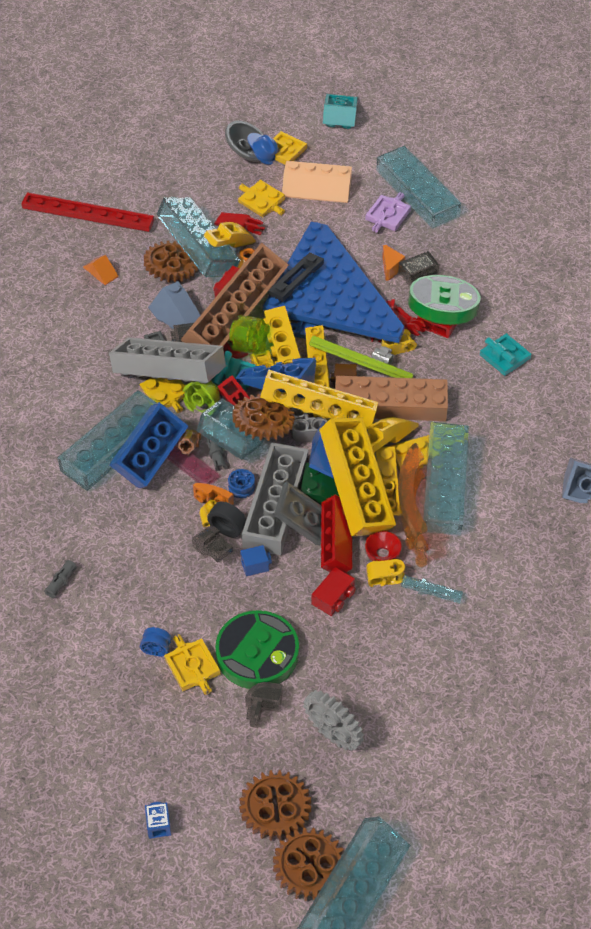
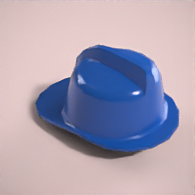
M249 134L247 140L257 159L267 165L273 164L278 151L276 141L268 135Z

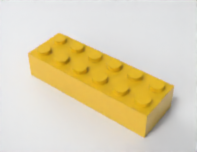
M363 418L330 419L319 431L351 536H365L378 531L390 530L396 525Z

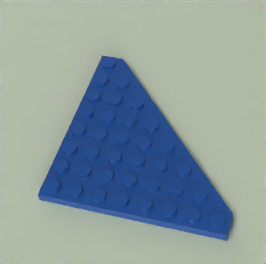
M311 221L287 263L289 266L280 275L278 281L309 252L324 258V264L294 289L293 293L284 302L275 299V297L272 298V295L268 296L263 305V312L285 306L288 317L291 319L399 343L404 333L402 322L328 225ZM302 268L286 284L290 285L306 268Z

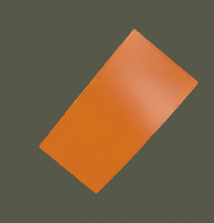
M195 483L193 485L194 497L201 503L215 500L216 502L222 501L234 504L233 493L223 488L204 483Z

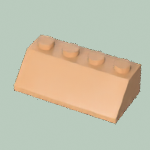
M286 161L282 193L288 198L348 203L352 181V167Z

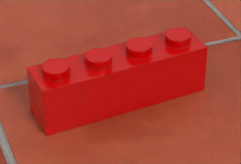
M335 494L323 501L321 507V568L331 572L336 567L346 573L352 570V536L340 497Z

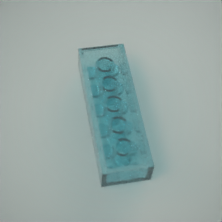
M405 146L377 157L376 171L397 193L401 192V194L405 195L403 199L431 229L460 217L461 202Z
M189 197L162 199L157 216L205 277H223L224 273L232 265L238 267L240 259L229 245L214 247L204 237L207 230L215 229V227L195 204L193 199Z
M137 390L57 457L60 472L88 491L113 469L109 464L151 405L157 402Z
M430 423L421 532L461 535L464 517L468 425Z
M380 816L364 818L297 929H362L411 845Z

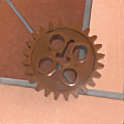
M168 240L167 244H164L161 241L160 245L155 243L154 247L149 246V250H146L144 254L145 270L149 271V275L154 274V278L160 277V281L167 279V282H170V280L177 282V279L183 282L184 278L189 280L190 276L194 277L195 273H198L200 266L198 252H194V248L189 249V245L183 246V242L176 244V241L170 243Z
M260 394L257 397L250 395V399L244 397L243 401L239 400L238 404H235L232 416L235 428H239V432L245 431V436L251 434L252 439L257 436L259 440H262L263 437H266L268 441H270V437L277 440L278 435L283 438L284 433L289 434V430L293 428L295 417L292 408L285 407L277 402H268L260 398Z
M270 770L269 776L266 777L261 772V779L254 776V784L246 783L248 790L242 789L243 797L239 798L241 804L239 810L240 813H243L241 818L242 821H246V828L253 826V834L260 831L261 838L268 834L270 841H272L274 835H277L280 841L282 834L290 835V831H298L297 826L305 827L304 820L309 821L308 813L311 812V805H309L311 804V797H307L309 796V790L304 789V782L298 783L297 776L290 779V772L282 776L281 770L278 771L277 775H274L272 770ZM271 788H275L280 820L278 823L275 821ZM283 791H287V792H289L290 794L284 796V795H281L280 793L283 792ZM261 794L267 795L266 798H259L258 796ZM287 811L293 813L290 816L283 815V813ZM264 814H268L271 816L268 819L261 818V816Z
M305 827L302 834L294 830V837L287 834L286 842L280 840V848L275 849L277 856H273V863L275 864L273 865V872H278L275 880H282L280 888L287 886L288 895L293 891L296 892L295 899H298L300 895H304V901H307L309 896H312L313 900L316 901L319 894L325 899L326 891L334 894V887L339 888L341 884L339 880H344L345 874L343 872H346L347 865L344 864L346 863V856H341L344 848H337L338 840L331 842L332 834L324 837V830H321L319 834L315 833L314 827L311 833H307ZM312 846L316 848V851L311 852L306 848ZM291 859H295L299 863L297 865H292L288 861ZM322 863H328L331 865V868L325 869L322 868L320 865ZM309 876L313 881L305 882L302 878Z

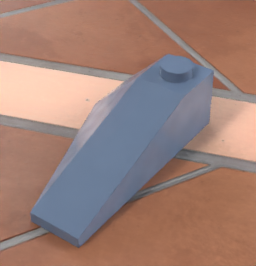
M178 281L163 287L148 307L157 320L169 325L170 328L180 332L183 336L200 317V313L188 293Z

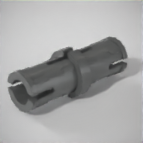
M212 435L210 439L207 438L210 450L209 456L213 460L216 472L220 471V466H223L226 470L224 450L220 447L218 436Z
M67 560L59 572L53 575V580L44 590L47 596L55 598L60 589L67 585L69 577L77 569L73 561Z

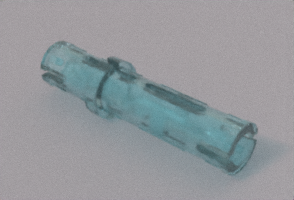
M404 575L401 587L418 591V594L422 595L425 593L460 604L463 596V591L427 582V579L424 578L421 580Z

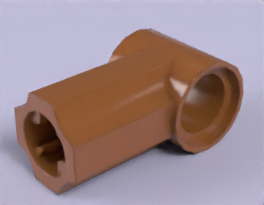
M186 429L178 442V449L182 451V454H189L195 447H200L201 431Z

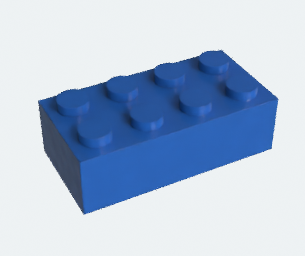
M160 402L151 405L109 466L136 487H146L184 434L188 425Z

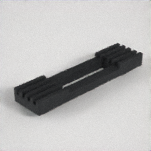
M309 252L268 290L269 296L272 295V298L275 297V299L284 302L293 293L294 289L324 264V258ZM302 268H306L290 285L286 284Z

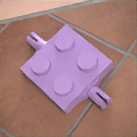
M399 192L395 198L381 195L365 215V220L375 223L372 227L373 232L377 233L381 227L393 231L397 230L411 211V206L402 202V199L405 197L403 193Z

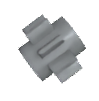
M381 346L380 349L376 348L374 350L372 358L391 365L394 355L390 354L392 349Z

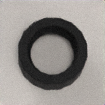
M217 502L207 515L210 526L218 533L230 538L238 537L246 523L244 514L237 507L227 502Z

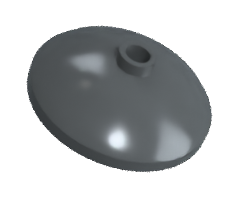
M245 121L229 123L225 129V138L230 148L244 159L260 161L249 145L247 137L251 133H258L262 136L264 134L258 128Z

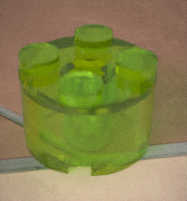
M245 315L237 316L239 319L233 321L229 333V339L233 341L234 345L231 346L232 349L250 354L263 353L266 349L267 334L270 331L269 324H266L262 318Z

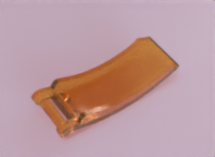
M414 443L409 448L401 466L398 495L401 524L406 536V546L409 550H413L416 556V565L418 567H425L427 565L425 552L428 551L429 546L422 534L426 533L428 529L415 501L419 485L425 479V475L419 466V463L424 460V456L417 443Z

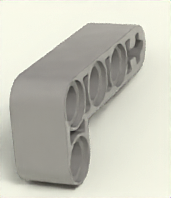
M292 407L295 417L291 430L292 438L297 442L313 441V437L323 421L328 422L331 418H308V413Z

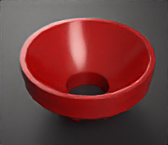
M388 531L374 532L365 542L366 554L372 561L397 559L401 553L400 539ZM379 549H386L389 554L386 557H380L377 551Z

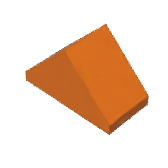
M383 245L382 258L385 280L389 281L405 267V256L391 247Z
M106 254L95 258L83 266L85 270L104 285L119 277Z

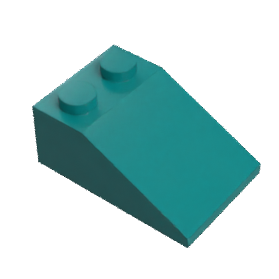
M326 94L322 124H326L328 127H335V125H342V128L354 127L358 97Z

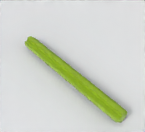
M312 336L309 345L311 347L393 378H413V374L322 338Z

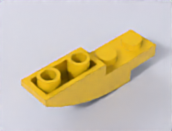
M233 222L220 223L217 229L207 230L204 234V237L214 247L230 245L236 248L256 242L247 230L240 224Z
M391 417L368 427V436L373 452L375 453L389 441L392 443L399 442L419 427V423Z
M395 446L381 447L376 451L377 465L393 516H400Z

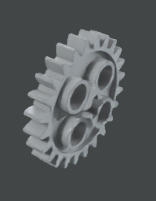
M315 690L303 701V707L306 709L305 713L309 715L308 719L314 722L313 726L319 729L318 732L322 733L325 738L330 739L333 744L336 743L339 748L343 747L345 750L349 749L350 751L355 750L362 743L364 734L361 731L363 729L358 726L359 722L353 719L354 715L348 712L349 709L345 708L341 701L337 702L334 696L330 698L327 692L324 694L321 690L319 692Z

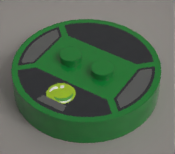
M429 275L418 278L411 284L408 305L416 315L425 320L439 324L455 325L469 322L476 317L481 297L473 285L462 279L446 275Z
M262 610L243 612L227 621L219 631L215 644L217 664L222 674L229 681L240 687L254 690L274 687L285 681L296 668L299 659L297 633L286 619L275 613Z

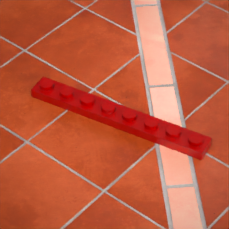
M27 192L21 203L23 209L150 232L155 221L154 215Z

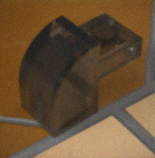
M212 525L207 526L192 537V546L204 558L211 556L217 563L233 552V547L219 535V530Z
M263 682L254 685L248 690L245 696V705L248 707L246 719L249 720L250 727H259L262 710L279 712L283 696V684Z

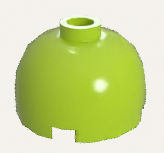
M191 381L183 389L185 395L183 401L187 409L194 412L196 406L200 407L205 403L207 404L208 408L202 411L196 409L204 413L203 417L212 413L219 404L220 393L212 381L208 383Z

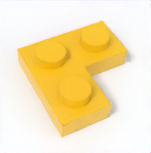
M282 131L273 138L278 148L281 149L275 155V160L284 165L286 161H295L307 149V143Z

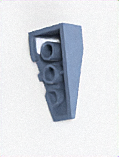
M574 458L569 459L564 475L562 498L579 503H588V500L591 499L590 463Z

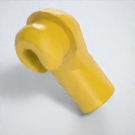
M209 500L199 511L203 527L210 526L207 515L217 503L215 500Z

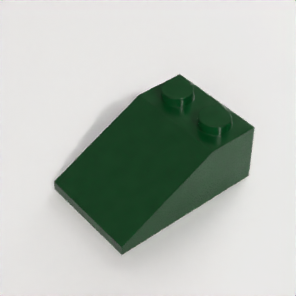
M305 463L301 492L321 506L322 502L335 494L339 496L334 478L310 468L309 463Z

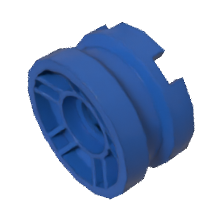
M246 469L233 471L228 477L229 492L233 493V496L236 498L251 496L255 490V477L253 473Z
M156 627L147 628L144 630L140 649L148 655L164 657L168 653L172 637L163 629Z

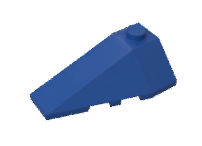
M298 358L293 359V363L284 365L282 362H277L276 365L268 368L265 365L245 368L241 370L235 379L238 383L263 389L268 370H272L314 383L316 359ZM278 389L280 392H286L284 389ZM297 394L298 397L304 398L303 395Z

